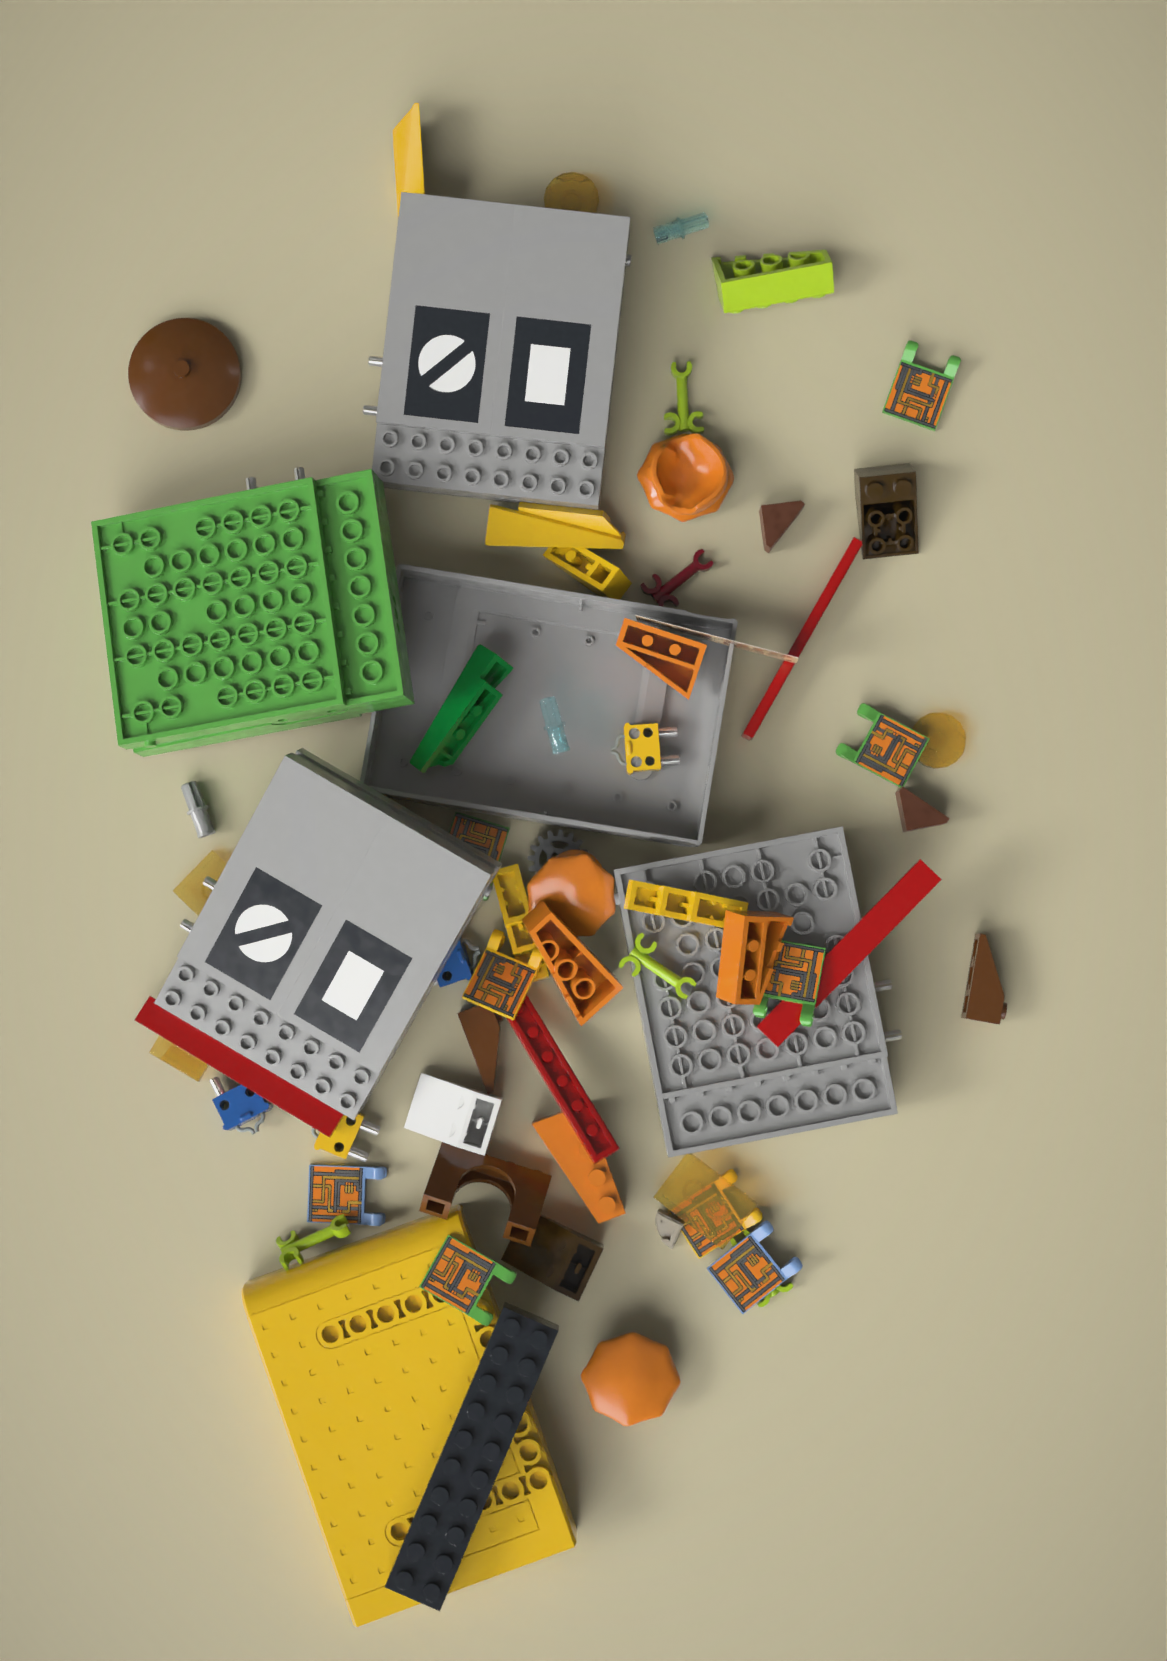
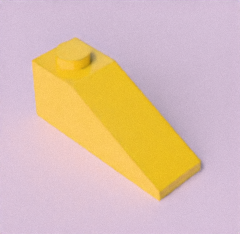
M548 547L543 554L547 560L600 597L620 600L632 584L620 568L586 548Z

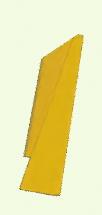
M414 103L410 111L393 129L398 217L401 192L425 194L419 103Z
M519 502L517 511L490 504L485 544L487 546L623 549L626 534L623 531H618L610 522V517L603 510Z

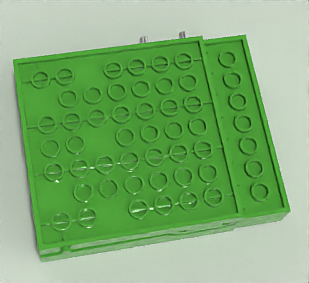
M296 467L294 469V481L257 488L256 478L248 477L246 478L247 490L91 522L118 746L126 750L133 749V753L146 757L361 717L363 713L415 704L384 484L372 469L315 480L313 477L305 478L304 468Z

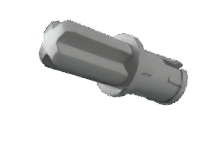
M191 781L183 784L181 789L189 809L187 815H191L197 837L203 838L216 833L207 811L209 806L204 803L198 783Z

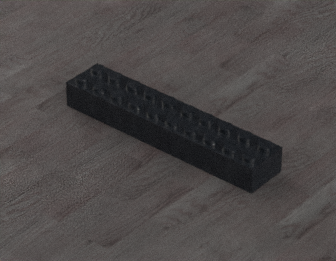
M507 1302L504 1303L394 1561L385 1588L435 1610H441L559 1331L558 1324Z

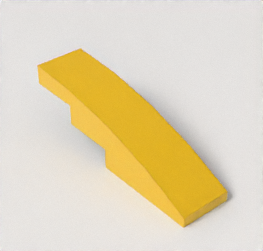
M514 864L500 868L493 879L514 958L528 964L532 951L536 946L522 922V919L528 914V898L519 866ZM545 962L539 969L533 982L549 978Z
M629 880L623 909L724 928L725 911H747L749 903L700 892Z

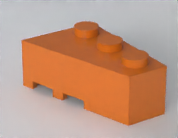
M624 618L616 642L618 648L689 700L707 644L628 618Z
M725 911L717 998L732 1004L760 1005L773 973V969H771L777 951L781 952L783 948L782 938L787 926L792 925L794 917L771 911Z

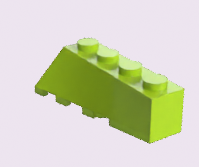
M827 250L789 252L788 257L785 258L774 253L763 254L761 259L747 260L746 255L735 256V261L722 262L721 257H711L718 297L724 313L736 314L745 309L767 308L772 304L794 303L799 299L809 297L821 298L826 294L834 293L833 265Z

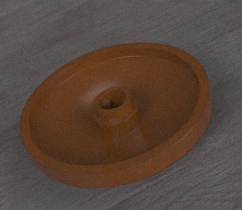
M176 318L154 326L138 341L129 361L128 379L130 390L136 403L149 418L170 429L189 431L201 429L215 423L230 410L239 394L242 371L237 352L223 332L202 320Z

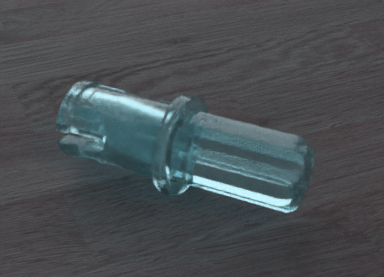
M703 212L681 220L679 217H676L675 221L653 227L657 245L680 237L685 239L687 234L709 227V220L707 214Z
M546 697L540 700L539 703L546 725L543 729L544 731L547 730L552 753L555 755L570 750L563 727L566 724L561 720L556 698Z

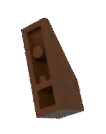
M975 934L961 1018L1000 1025L1001 1019L1004 1020L1007 1013L1004 992L986 934Z
M475 1006L457 1014L487 1094H490L495 1089L501 1030L499 1022L503 1021V1016L481 1006Z

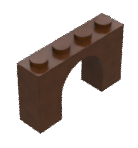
M442 1142L424 1191L419 1211L447 1220L454 1197L462 1187L476 1182L491 1184L500 1189L510 1203V1215L502 1238L531 1246L552 1176L539 1170H532L517 1165L511 1161H504L487 1154L484 1156Z

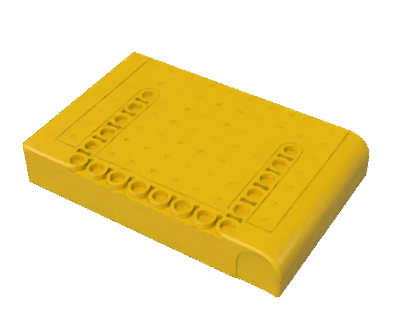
M460 1204L451 1206L447 1220L429 1214L308 1258L302 1264L297 1262L289 1265V1270L281 1268L248 1280L241 1291L244 1309L248 1316L247 1319L341 1590L346 1599L349 1613L356 1627L421 1604L385 1588V1584L500 1314L490 1282L476 1305L493 1314V1319L488 1326L482 1325L472 1317L419 1287L448 1235L477 1250L463 1213V1206ZM531 1398L447 1594L574 1548L577 1543V1528Z

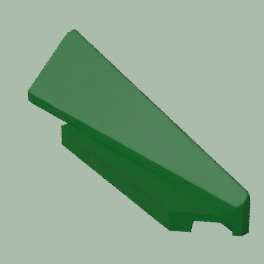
M479 644L416 749L410 764L422 773L427 772V769L433 766L441 765L446 767L453 765L503 696L495 688L508 676L513 667L496 653Z

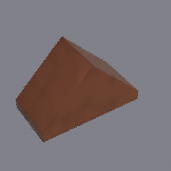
M800 500L761 505L759 516L764 551L769 553L803 510L804 502Z
M903 786L895 793L903 832L946 824L950 819Z

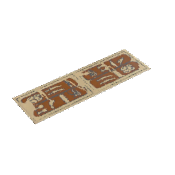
M635 615L637 622L728 646L732 643L735 648L796 664L799 659L798 657Z

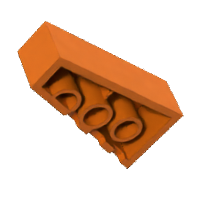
M543 900L522 919L524 926L580 1026L585 1024L623 989L615 975Z
M562 1111L532 1122L533 1127L598 1224L626 1214L607 1159L605 1158L595 1165L593 1164Z

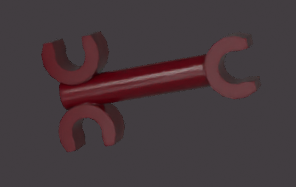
M703 549L695 552L693 562L663 586H661V578L654 573L652 579L656 582L655 588L650 589L642 583L640 585L641 590L644 594L651 595L658 606L663 607L665 602L670 601L675 607H678V599L669 594L698 571L705 572L711 569L714 562L711 560L705 565L700 564L698 558L705 552Z

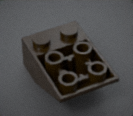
M905 463L854 469L860 541L863 544L861 546L862 559L919 554L916 471L912 465Z
M540 1214L531 1246L510 1240L501 1260L551 1289L579 1302L604 1249V1245Z

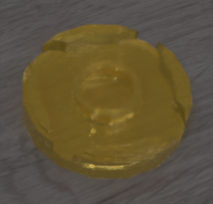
M576 172L562 173L553 178L546 187L544 206L545 208L597 213L599 206L598 190L593 181L583 174Z
M929 713L921 717L912 727V730L930 738L918 759V762L923 766L932 769L946 768L957 762L963 755L966 733L961 723L952 715Z

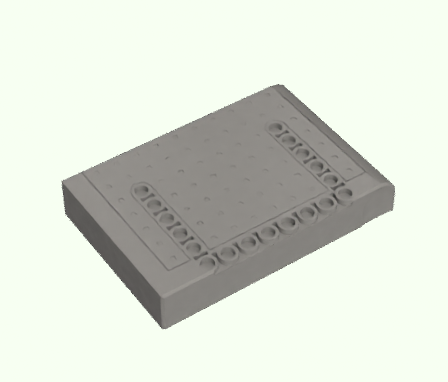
M405 564L397 566L396 575L415 704L372 712L360 778L362 783L392 799L677 846L698 847L702 844L734 644L730 643L728 646L655 627L707 644L688 700L618 648L616 642L624 618L637 621L635 615L735 641L738 623L736 619L711 617L690 613L686 610ZM481 644L513 667L508 676L495 688L503 696L453 765L446 767L441 765L428 768L427 772L422 773L410 764V760L474 650ZM625 723L630 725L658 723V728L677 727L678 731L670 732H678V736L659 738L660 756L679 755L680 759L661 760V762L680 760V764L661 766L659 771L633 772L632 775H628L626 765L620 764L617 756L611 754V746L616 744L618 735L624 733L623 727ZM647 729L643 731V735L651 737L652 732ZM621 738L620 745L616 751L620 753L621 759L626 761L624 738ZM647 758L645 763L651 766L654 764V760Z

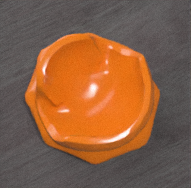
M680 434L654 443L637 473V478L644 489L652 509L665 513L680 522H686L718 511L734 481L732 469L721 448L700 434Z
M568 850L556 857L550 858L530 879L527 885L528 913L543 900L577 937L593 936L616 910L613 876L601 866L596 857L583 850Z
M636 1332L620 1335L598 1343L581 1373V1380L585 1385L594 1411L615 1420L623 1426H631L662 1416L681 1383L679 1373L668 1347Z

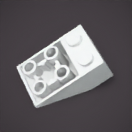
M421 1073L404 1128L485 1156L503 1098Z

